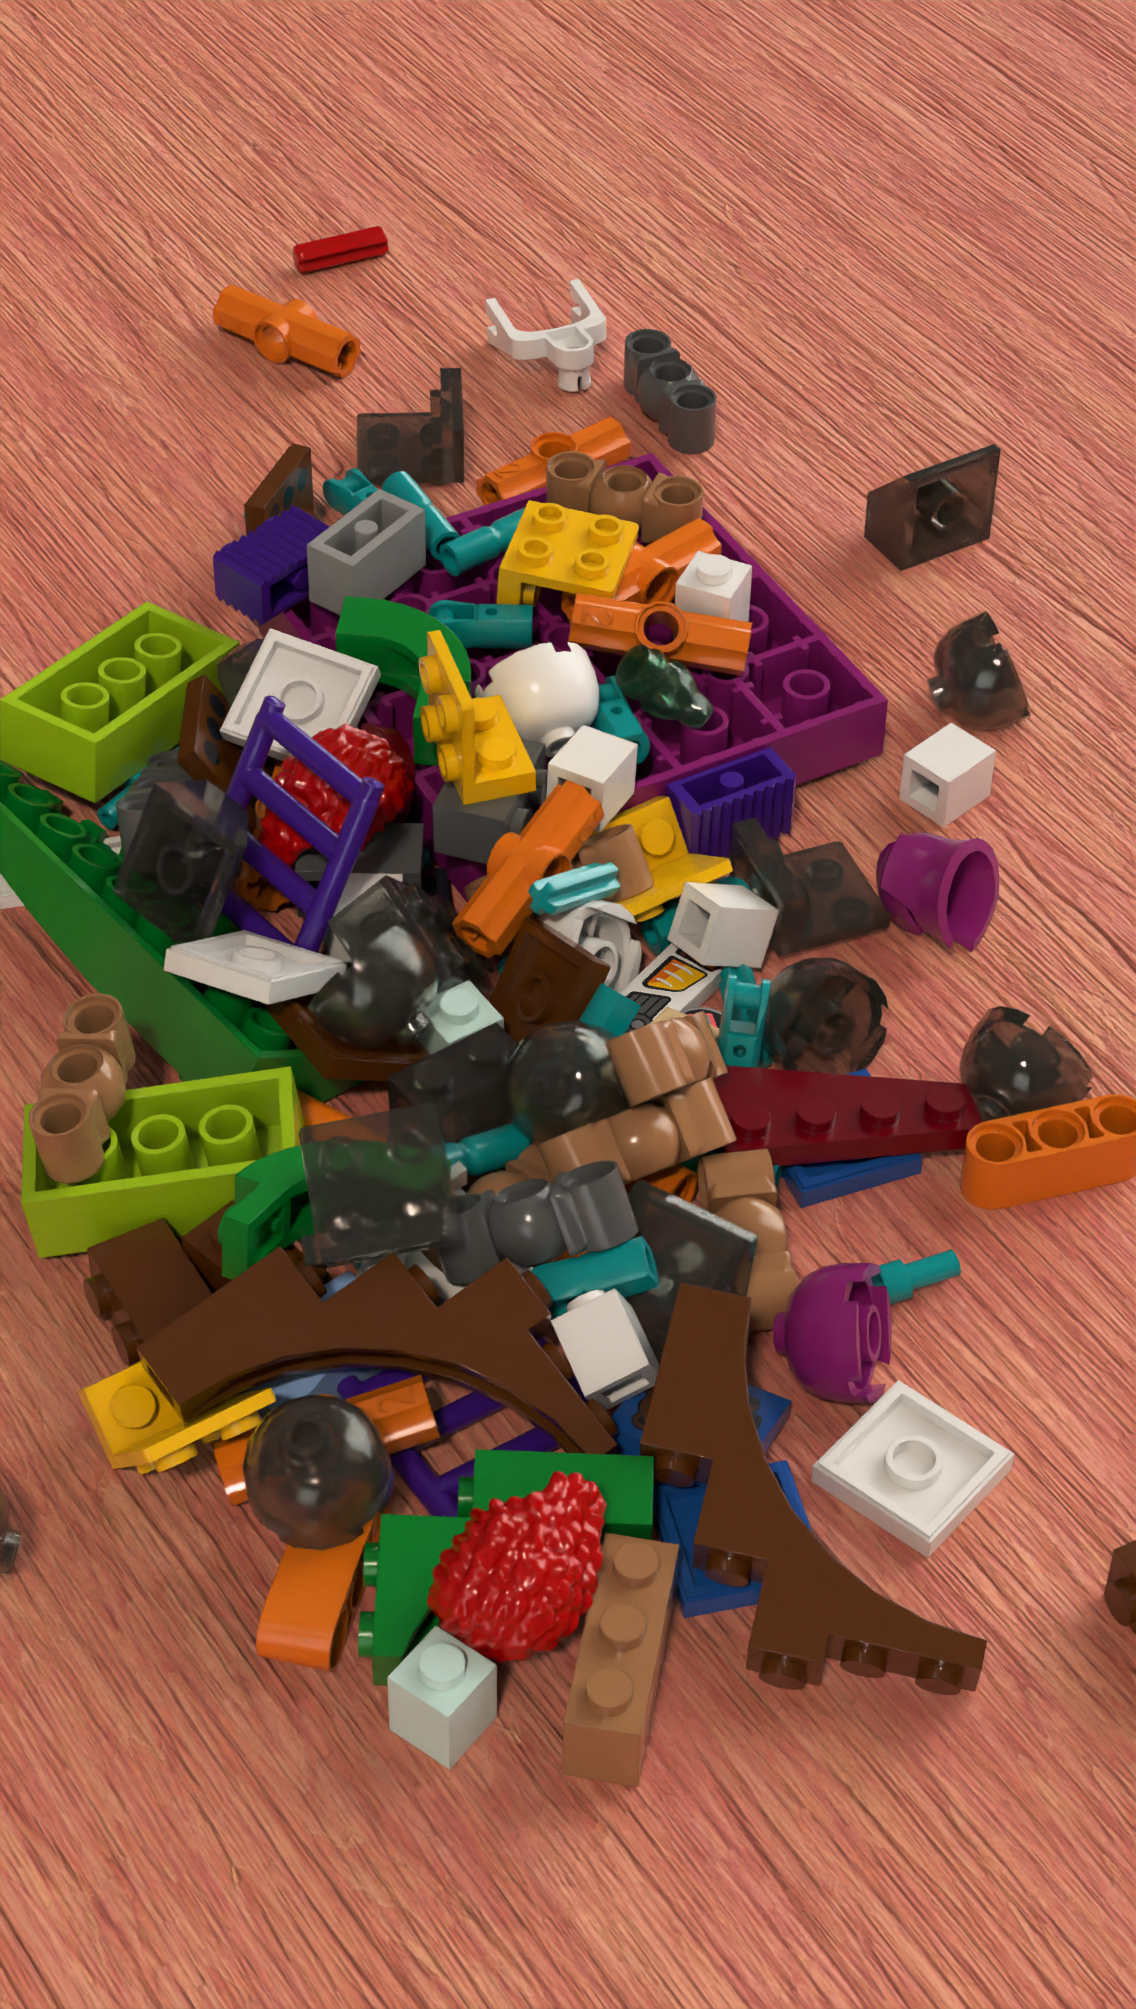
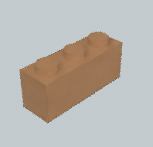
M605 1533L601 1549L604 1561L602 1568L596 1573L598 1587L595 1594L592 1595L593 1604L587 1613L563 1721L562 1774L638 1787L676 1601L679 1544Z

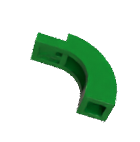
M345 596L336 629V652L378 666L381 673L378 683L396 687L416 700L413 715L414 764L438 766L436 742L427 743L421 725L420 708L421 706L429 705V694L425 693L422 686L419 658L428 656L427 632L440 630L471 696V667L463 644L446 625L418 609L387 600Z
M335 1140L287 1148L256 1160L235 1175L234 1205L225 1211L219 1224L217 1238L218 1243L222 1246V1277L233 1280L281 1246L284 1250L287 1246L300 1239L323 1233L345 1232L363 1234L375 1238H388L398 1242L399 1246L415 1251L430 1236L425 1220L426 1212L435 1205L449 1199L451 1159L393 1143L365 1140Z

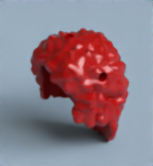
M343 724L337 729L328 728L320 731L312 738L360 778L371 777L382 782L385 786L379 800V806L360 851L365 849L366 843L372 840L373 833L382 832L385 822L394 821L396 815L403 812L405 802L411 798L413 781L406 774L407 764L399 755L391 750L386 739L377 735H370L367 731L359 730L348 724ZM291 755L286 758L282 763V770L275 777V781L339 834L351 803L295 756ZM268 807L266 808L267 815L260 820L262 830L257 839L288 866H292L303 851L314 847Z
M555 1471L542 1491L532 1492L525 1498L512 1496L505 1503L497 1498H493L489 1502V1510L486 1511L481 1508H473L470 1511L471 1520L465 1523V1532L453 1536L451 1548L441 1551L439 1555L440 1563L432 1569L433 1584L429 1588L427 1604L433 1614L439 1619L440 1628L445 1632L451 1633L453 1637L485 1658H493L500 1663L503 1661H514L515 1659L525 1661L530 1659L535 1652L552 1651L559 1641L573 1633L578 1627L580 1616L585 1614L593 1604L592 1595L595 1594L598 1587L596 1573L600 1571L604 1561L600 1538L602 1527L605 1524L603 1516L607 1503L599 1492L597 1484L593 1481H586L583 1475L578 1472L566 1476L561 1471Z

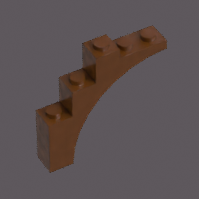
M280 1246L137 1347L143 1369L183 1423L234 1394L285 1376L342 1367L397 1369L455 1382L497 1401L551 1437L565 1453L615 1455L618 1445L613 1439L618 1434L617 1427L606 1410L593 1398L585 1403L568 1382L574 1375L562 1354L550 1342H547L542 1347L538 1344L537 1341L549 1333L551 1312L547 1308L553 1304L552 1299L540 1280L530 1270L520 1274L508 1258H505L442 1305L436 1307L434 1303L440 1299V1296L426 1273L416 1264L407 1269L393 1252L323 1302L321 1298L327 1294V1290L314 1269L304 1259L294 1264Z
M680 1282L640 1442V1456H654V1478L665 1484L678 1487L693 1486L695 1481L707 1484L693 1542L692 1568L705 1570L704 1575L707 1578L727 1586L743 1587L748 1585L749 1581L762 1583L748 1644L746 1669L759 1672V1678L769 1685L797 1690L802 1689L804 1683L820 1686L826 1658L840 1661L842 1669L858 1676L880 1678L885 1675V1672L916 1678L915 1684L918 1687L936 1694L957 1695L961 1689L975 1692L982 1670L987 1640L930 1622L875 1592L830 1555L792 1509L765 1459L749 1405L745 1357L750 1326L751 1297Z

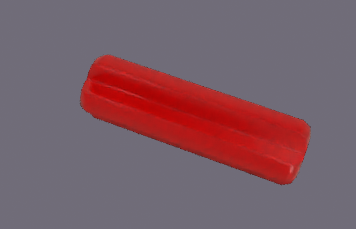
M371 227L297 244L293 247V260L295 267H297L300 273H309L385 255L388 252V239L381 227Z

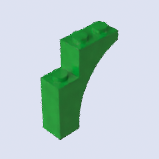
M475 1449L474 1477H459L458 1517L381 1514L379 1542H365L363 1586L376 1587L375 1611L360 1612L358 1657L372 1658L373 1685L388 1686L387 1677L435 1626L440 1628L439 1619L433 1614L427 1604L429 1588L433 1584L432 1569L440 1563L439 1555L441 1551L451 1548L453 1536L465 1532L464 1526L467 1521L471 1520L470 1511L473 1508H481L486 1511L489 1510V1502L493 1498H497L505 1503L512 1496L525 1498L532 1492L542 1491L555 1471H561L566 1476L578 1472L583 1475L586 1481H593L597 1484L599 1492L607 1503L603 1516L605 1524L602 1527L601 1546L603 1545L605 1533L651 1540L654 1456Z

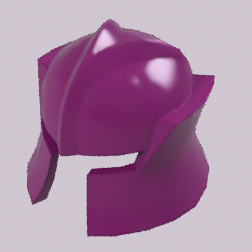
M901 832L896 841L887 844L882 850L877 861L876 884L881 905L886 915L901 928L917 935H922L925 931L936 937L949 950L953 941H956L972 952L980 943L989 926L999 897V869L994 850L987 841L979 838L958 840L925 832L908 835Z

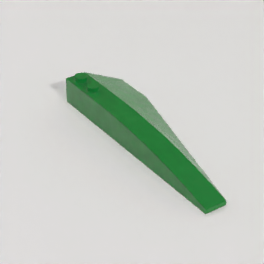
M0 760V874L27 910L87 981L99 993L111 995L120 1002L126 1021L179 1073V1078L182 1082L291 1066L297 1090L324 1102L367 1081L323 1078L306 1058L305 1054L273 1019L267 1009L264 1008L265 1003L164 971L167 948L241 930L223 914L211 909L198 907L200 902L190 898L188 895L190 888L161 868L134 869L127 867L124 864L122 848L118 855L110 846L103 843L107 834L106 830L90 819L81 820V823L65 816L60 812L64 801L48 790L20 783L23 773L12 765ZM334 988L325 991L334 992Z

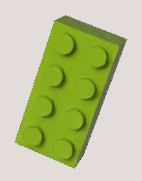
M146 601L0 699V760L26 771L32 776L39 777L63 788L80 798L97 803L147 766V759L150 756L170 750L179 743L188 682L205 674L225 698L233 704L239 687L240 641Z
M291 1066L126 1090L124 1103L117 1114L108 1122L110 1136L102 1144L104 1162L100 1169L90 1178L76 1183L56 1182L47 1176L28 1122L29 1112L35 1103L24 1105L21 1205L39 1258L87 1252V1248L162 1218L165 1219L177 1239L182 1238L230 1201H234L235 1175L243 1168L269 1154L306 1144L304 1118Z

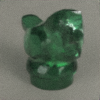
M642 644L637 645L624 655L617 667L615 674L616 684L624 690L628 698L639 701L640 707L653 717L663 720H678L686 726L700 729L712 716L714 707L708 698L698 690L696 681L688 668L675 659L667 660L662 651L655 648L650 649Z

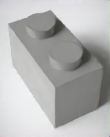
M378 489L307 544L309 601L340 615L345 596L385 599L426 565L425 509Z

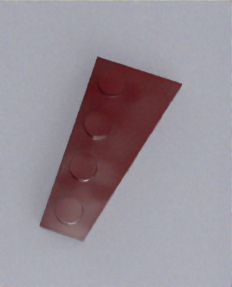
M726 1065L729 1073L713 1080L737 1141L717 1148V1153L768 1149L773 1166L965 1149L968 1132L975 1125L982 1123L969 1087L964 1083Z

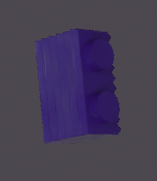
M291 505L289 511L283 510L280 517L275 515L267 519L261 526L258 525L255 532L250 530L247 537L242 535L238 542L233 540L232 543L223 546L220 551L216 550L213 556V568L217 598L219 601L224 599L227 606L232 604L235 611L240 609L243 616L248 614L251 621L256 619L259 626L309 596L307 544L330 526L298 507Z
M772 747L666 784L664 785L666 791L664 796H669L689 853L729 857L730 852L739 854L741 848L749 850L751 845L759 846L770 842L771 837L780 838L782 833H791L796 774Z

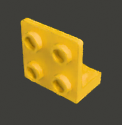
M528 500L499 567L496 604L533 605L535 607L539 599L541 587L573 594L581 593L613 599L637 540L639 525L634 522L620 520L611 515H597L564 508L555 503H540Z
M441 631L427 632L428 656L419 658V672L423 689L427 695L429 694V705L421 706L420 719L427 743L436 742L438 765L444 782L453 781L463 805L536 791V770L501 695L471 699Z
M656 796L620 812L603 828V830L623 824L633 825L653 877L654 884L649 889L631 898L615 902L621 904L632 913L636 923L661 914L664 911L662 903L681 895L685 882L716 884L715 879L733 871L729 858L688 852L669 796ZM594 830V831L591 833L590 836H592V835H594V834H596V833H598V832Z
M141 1361L77 1391L112 1469L136 1466L139 1475L157 1469V1472H162L196 1456L198 1451L193 1442L200 1438L203 1444L220 1437L222 1440H227L262 1423V1419L257 1410L277 1401L271 1387L237 1393L183 1423L143 1369Z

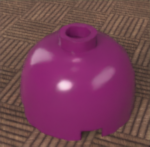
M841 1263L823 1266L803 1278L790 1294L786 1312H778L775 1316L773 1341L777 1354H786L789 1369L804 1390L821 1399L843 1403L875 1404L884 1394L886 1384L871 1385L876 1360L890 1365L892 1323L887 1286H873L871 1277L882 1272L877 1264Z

